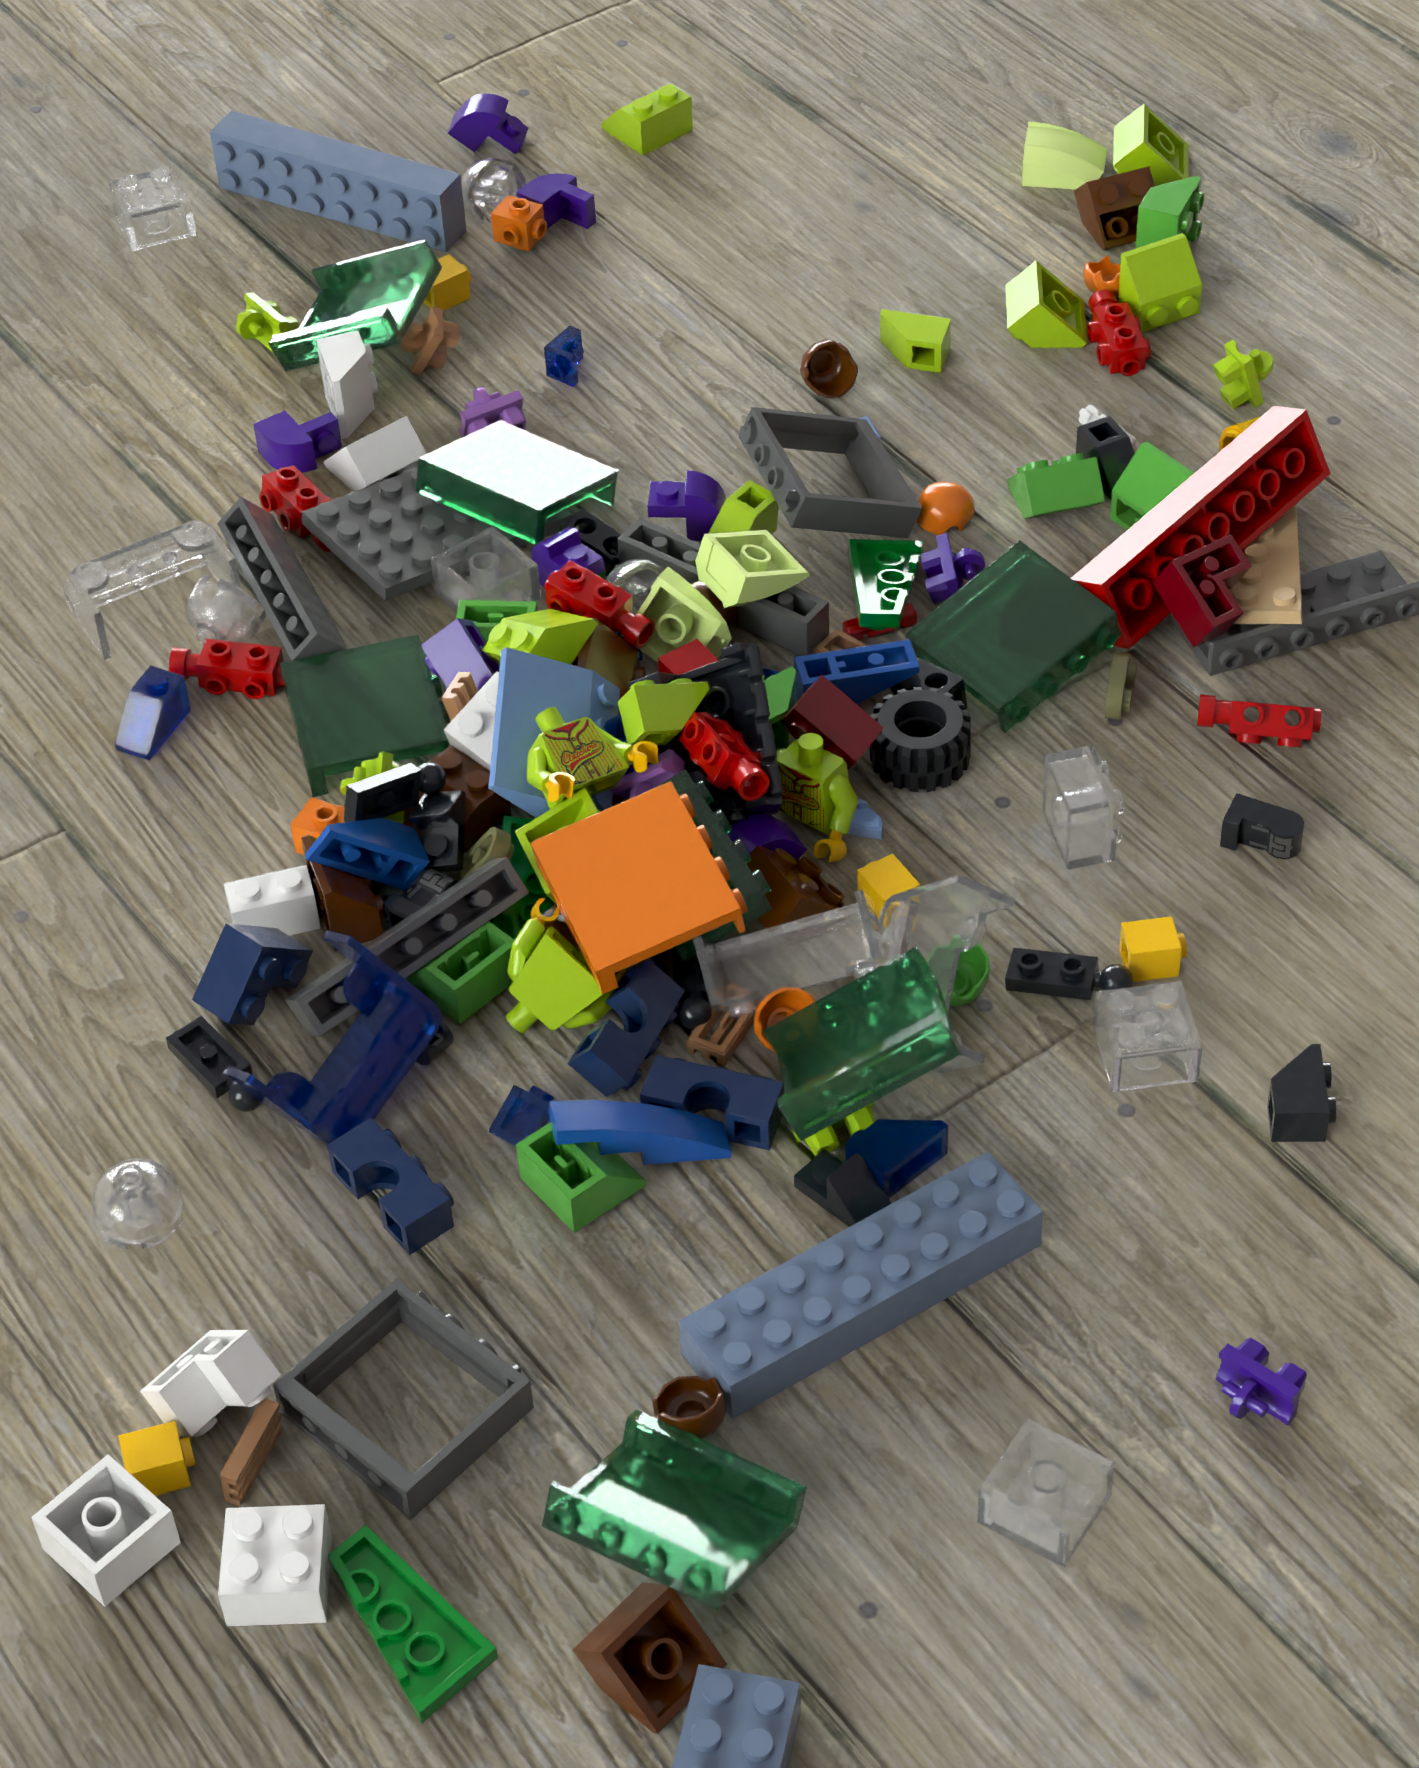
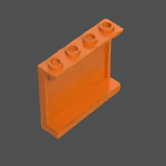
M671 781L530 842L537 866L602 994L619 988L615 977L616 972L733 921L739 933L746 931L742 914L748 912L744 898L738 888L730 889L726 882L730 880V876L724 861L720 856L713 858L709 849L713 848L705 827L703 824L696 827L692 818L696 817L688 796L686 793L679 796Z

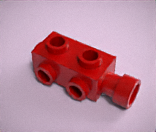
M1104 289L1095 292L1088 301L1093 318L1092 322H1088L1087 333L1090 343H1098V363L1100 366L1107 365L1110 374L1135 375L1139 370L1145 369L1146 360L1151 357L1150 342L1148 338H1143L1140 319L1137 315H1133L1128 302L1118 303L1112 291Z
M294 465L262 475V491L259 494L262 508L267 512L274 511L279 516L280 524L286 532L293 530L300 538L312 534L302 524V511L316 507L321 503L329 502L331 499L325 496L313 484L311 479L306 477ZM312 534L313 541L323 551H331L315 535Z
M571 560L559 571H553L546 580L544 589L546 591V604L549 609L587 618H597L614 632L622 634L625 641L638 649L644 647L650 640L655 629V622L641 613L636 615L632 613L633 595L626 592L623 588L615 586L596 575L593 571Z
M206 639L200 654L192 653L191 649L174 647L169 657V676L185 680L190 676L198 677L199 688H205L214 695H222L226 691L243 692L245 696L251 699H260L264 695L275 696L279 686H287L289 665L283 661L282 647Z
M1200 694L1197 726L1213 728V724L1229 725V733L1237 734L1236 742L1261 744V736L1278 738L1277 746L1302 748V740L1310 741L1312 732L1320 733L1322 709L1216 700V695ZM1249 707L1255 708L1259 713L1258 720L1255 722L1246 721L1244 718L1245 709ZM1288 711H1294L1299 715V722L1296 726H1290L1285 722V714Z
M693 712L683 728L679 741L689 751V758L701 766L707 773L706 779L714 786L724 790L733 787L747 801H753L762 797L769 788L770 780L761 768L760 754L751 751L745 744L742 733L733 730L727 721L714 718L707 712Z

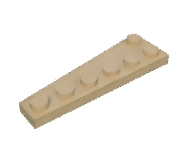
M1296 504L1243 550L1252 567L1229 589L1244 612L1234 624H1302Z

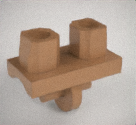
M432 307L422 325L420 323H404L397 330L396 339L402 351H410L414 355L415 360L410 367V373L421 375L426 366L442 369L447 358V347L455 348L459 341V324L443 321V309Z

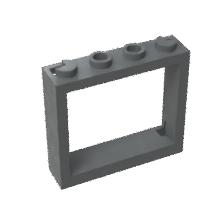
M751 407L744 426L740 428L739 439L791 528L902 538L909 537L922 510V506L867 419ZM783 448L845 454L872 499L809 493Z
M398 1279L394 1280L273 1384L276 1401L280 1404L279 1412L410 1519L416 1516L534 1408L531 1391L532 1383L521 1374L520 1366L516 1364L510 1366L497 1355L490 1343L482 1338L476 1340L464 1330L462 1324L455 1316L450 1313H441L431 1305V1302L422 1291L416 1294ZM401 1322L499 1397L414 1474L410 1473L316 1397Z

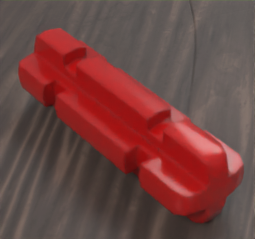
M906 603L900 622L902 629L914 626L917 623L916 610L910 603ZM858 617L845 620L842 623V631L859 641L864 639V635H867V638L898 630V628L872 630L867 627H859Z

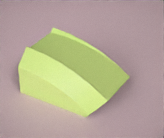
M1028 121L1024 144L1022 186L1077 189L1086 182L1099 179L1104 173L1107 148L1075 131L1051 124Z
M767 530L704 534L695 560L699 582L703 581L723 602L724 608L759 601L780 593L810 576Z
M667 567L657 577L651 586V592L636 613H641L655 622V629L650 640L640 650L658 662V657L698 639L713 655L719 658L721 649L725 648L732 639L726 621L696 588L670 567Z

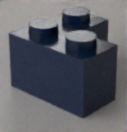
M226 923L192 1000L228 1024L254 1025L265 1008V1000L271 987L297 988L307 972V964L313 950L278 928Z

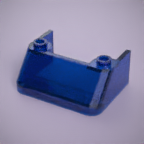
M327 931L323 938L355 963L345 977L343 992L346 1000L359 1010L360 1014L312 1080L309 1082L297 1073L284 1071L273 1076L268 1084L264 1085L250 1073L228 1066L223 1072L274 1112L326 1145L369 1118L373 1120L376 1118L441 1025V1012L436 1003L352 936Z

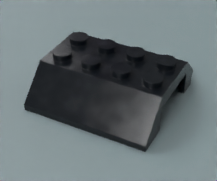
M739 642L722 648L721 654L722 657H725L724 659L680 675L656 672L628 683L630 690L631 685L643 680H652L655 684H668L673 680L689 678L691 682L708 681L709 691L694 712H707L714 718L727 721L733 730L741 732L745 744L751 751L760 754L761 768L770 780L769 788L762 797L745 802L746 810L758 811L748 816L761 813L769 815L778 813L782 805L781 795L783 790L779 766L775 760L777 754L772 723H769L770 711L766 686L762 680L764 674L760 649L756 642ZM683 729L666 745L657 746L658 756L660 753L670 749L685 761L686 766L683 775L697 770L704 771L701 766L689 758V751L679 741ZM718 825V832L726 830L731 825Z

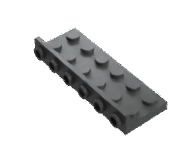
M1380 550L1301 573L1302 624H1233L1223 635L1194 648L1173 615L1172 623L1207 673L1212 676L1419 615V581L1407 584Z

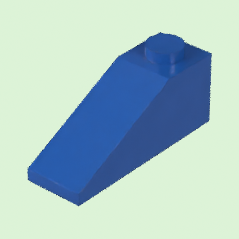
M910 639L794 657L797 701L821 675L826 677L852 701L858 704L919 673L920 666Z
M385 818L328 824L305 853L308 861L403 890H407L419 873L430 862L415 828Z

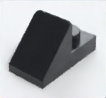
M463 790L440 792L433 795L424 794L409 814V820L420 830L419 838L430 860L425 868L431 867L439 872L463 870L466 793Z
M824 1149L794 1175L795 1188L848 1227L891 1204L864 1159L858 1153L853 1154L843 1163Z

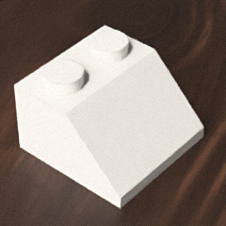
M358 330L316 340L325 398L330 411L338 419L341 439L348 438L375 409L373 394L378 393L374 372H369V365L374 364L372 349L369 343L363 344Z
M405 416L344 447L323 462L326 468L352 491H357L379 483L396 472L400 475L419 467L417 461L427 456V453L408 417Z
M307 865L223 883L233 924L278 928L289 936L321 928Z

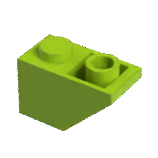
M882 309L880 312V342L906 368L941 373L951 346V319Z
M749 480L726 499L708 534L767 530L772 535L777 530L779 505L769 490Z
M689 678L673 680L668 684H655L652 680H643L631 685L630 690L618 701L627 743L635 745L640 741H651L657 746L666 745L683 729L709 691L708 681L691 682Z

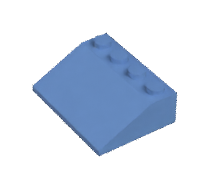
M508 647L501 650L488 788L536 818L550 810L543 792L531 786L527 781V756L535 740L542 733L535 721V717L547 708L556 707L565 723L582 717H588L593 720L597 727L617 738L620 688L593 670ZM610 790L591 796L599 812L612 807L613 793Z

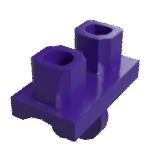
M947 533L936 536L937 549L920 554L921 563L928 577L925 583L933 603L936 604L953 598L957 608L968 604L963 579L974 581L984 571L985 561L981 552L970 548H963L957 554L952 552L949 536Z
M1248 1338L1237 1348L1227 1343L1219 1352L1221 1365L1216 1375V1380L1223 1384L1221 1392L1233 1399L1229 1409L1230 1414L1241 1419L1250 1410L1260 1417H1264L1266 1413H1269L1281 1422L1289 1425L1297 1414L1299 1397L1306 1384V1372L1293 1363H1285L1277 1373L1265 1367L1268 1363L1269 1352L1264 1345L1253 1338Z

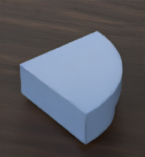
M858 798V805L846 835L882 840V820L880 816L868 807L866 801Z

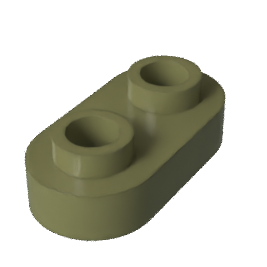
M1114 652L1106 695L1105 718L1121 720L1122 712L1130 713L1133 689H1128L1127 685H1135L1137 662H1130L1129 653Z
M491 827L465 854L463 870H458L456 880L461 881L494 858L507 857L510 861L514 852V844L511 843L510 833L496 827Z

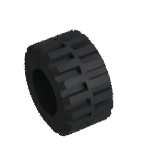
M913 687V690L910 691L906 689L898 690L895 696L887 695L883 698V703H877L873 708V714L870 716L884 727L870 745L872 768L875 773H880L881 780L885 783L893 782V787L900 790L905 787L909 788V792H918V789H926L927 792L936 791L938 786L942 788L951 785V780L958 781L963 776V770H967L969 766L971 717L969 711H965V705L960 700L954 701L953 695L948 692L941 694L939 689L930 688V690H922V687Z

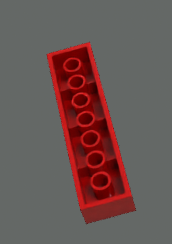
M1273 406L1070 578L1097 643L1130 649L1171 613L1152 584L1171 561L1230 534L1243 551L1331 474L1307 410Z

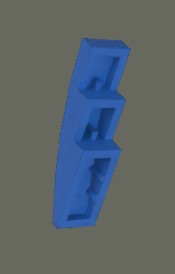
M605 1100L549 1101V1118L556 1145L597 1142L600 1155L640 1152L643 1165L731 1158L732 1155L722 1121L684 1110L644 1103Z

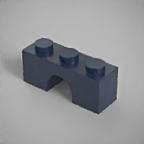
M645 959L626 970L617 983L619 988L614 989L606 1000V1003L620 1015L624 1024V1030L612 1020H606L585 1034L567 1063L606 1097L621 1088L624 1090L630 1089L639 1080L643 1072L639 1068L640 1065L660 1045L661 1039L658 1035L661 1030L667 1027L678 1015V1007L676 1005L685 990L649 959Z
M656 1055L641 1090L640 1103L684 1110L694 1114L706 1109L719 1110L725 1113L726 1134L729 1142L770 1150L784 1113V1082L772 1080L765 1076H753L734 1072L723 1067H711L692 1063L681 1058Z
M369 1118L327 1145L332 1173L357 1199L377 1189L392 1190L379 1199L383 1227L409 1255L454 1227L451 1207L454 1206V1200L450 1192L442 1183L435 1184L428 1177L424 1165L416 1156L409 1157L402 1150L398 1138L390 1129L383 1130L372 1118Z

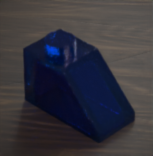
M150 665L129 690L115 742L116 750L149 761L191 711L183 675Z
M878 1119L866 1129L856 1131L845 1144L846 1160L855 1153L862 1156L889 1199L948 1154V1125L942 1120Z

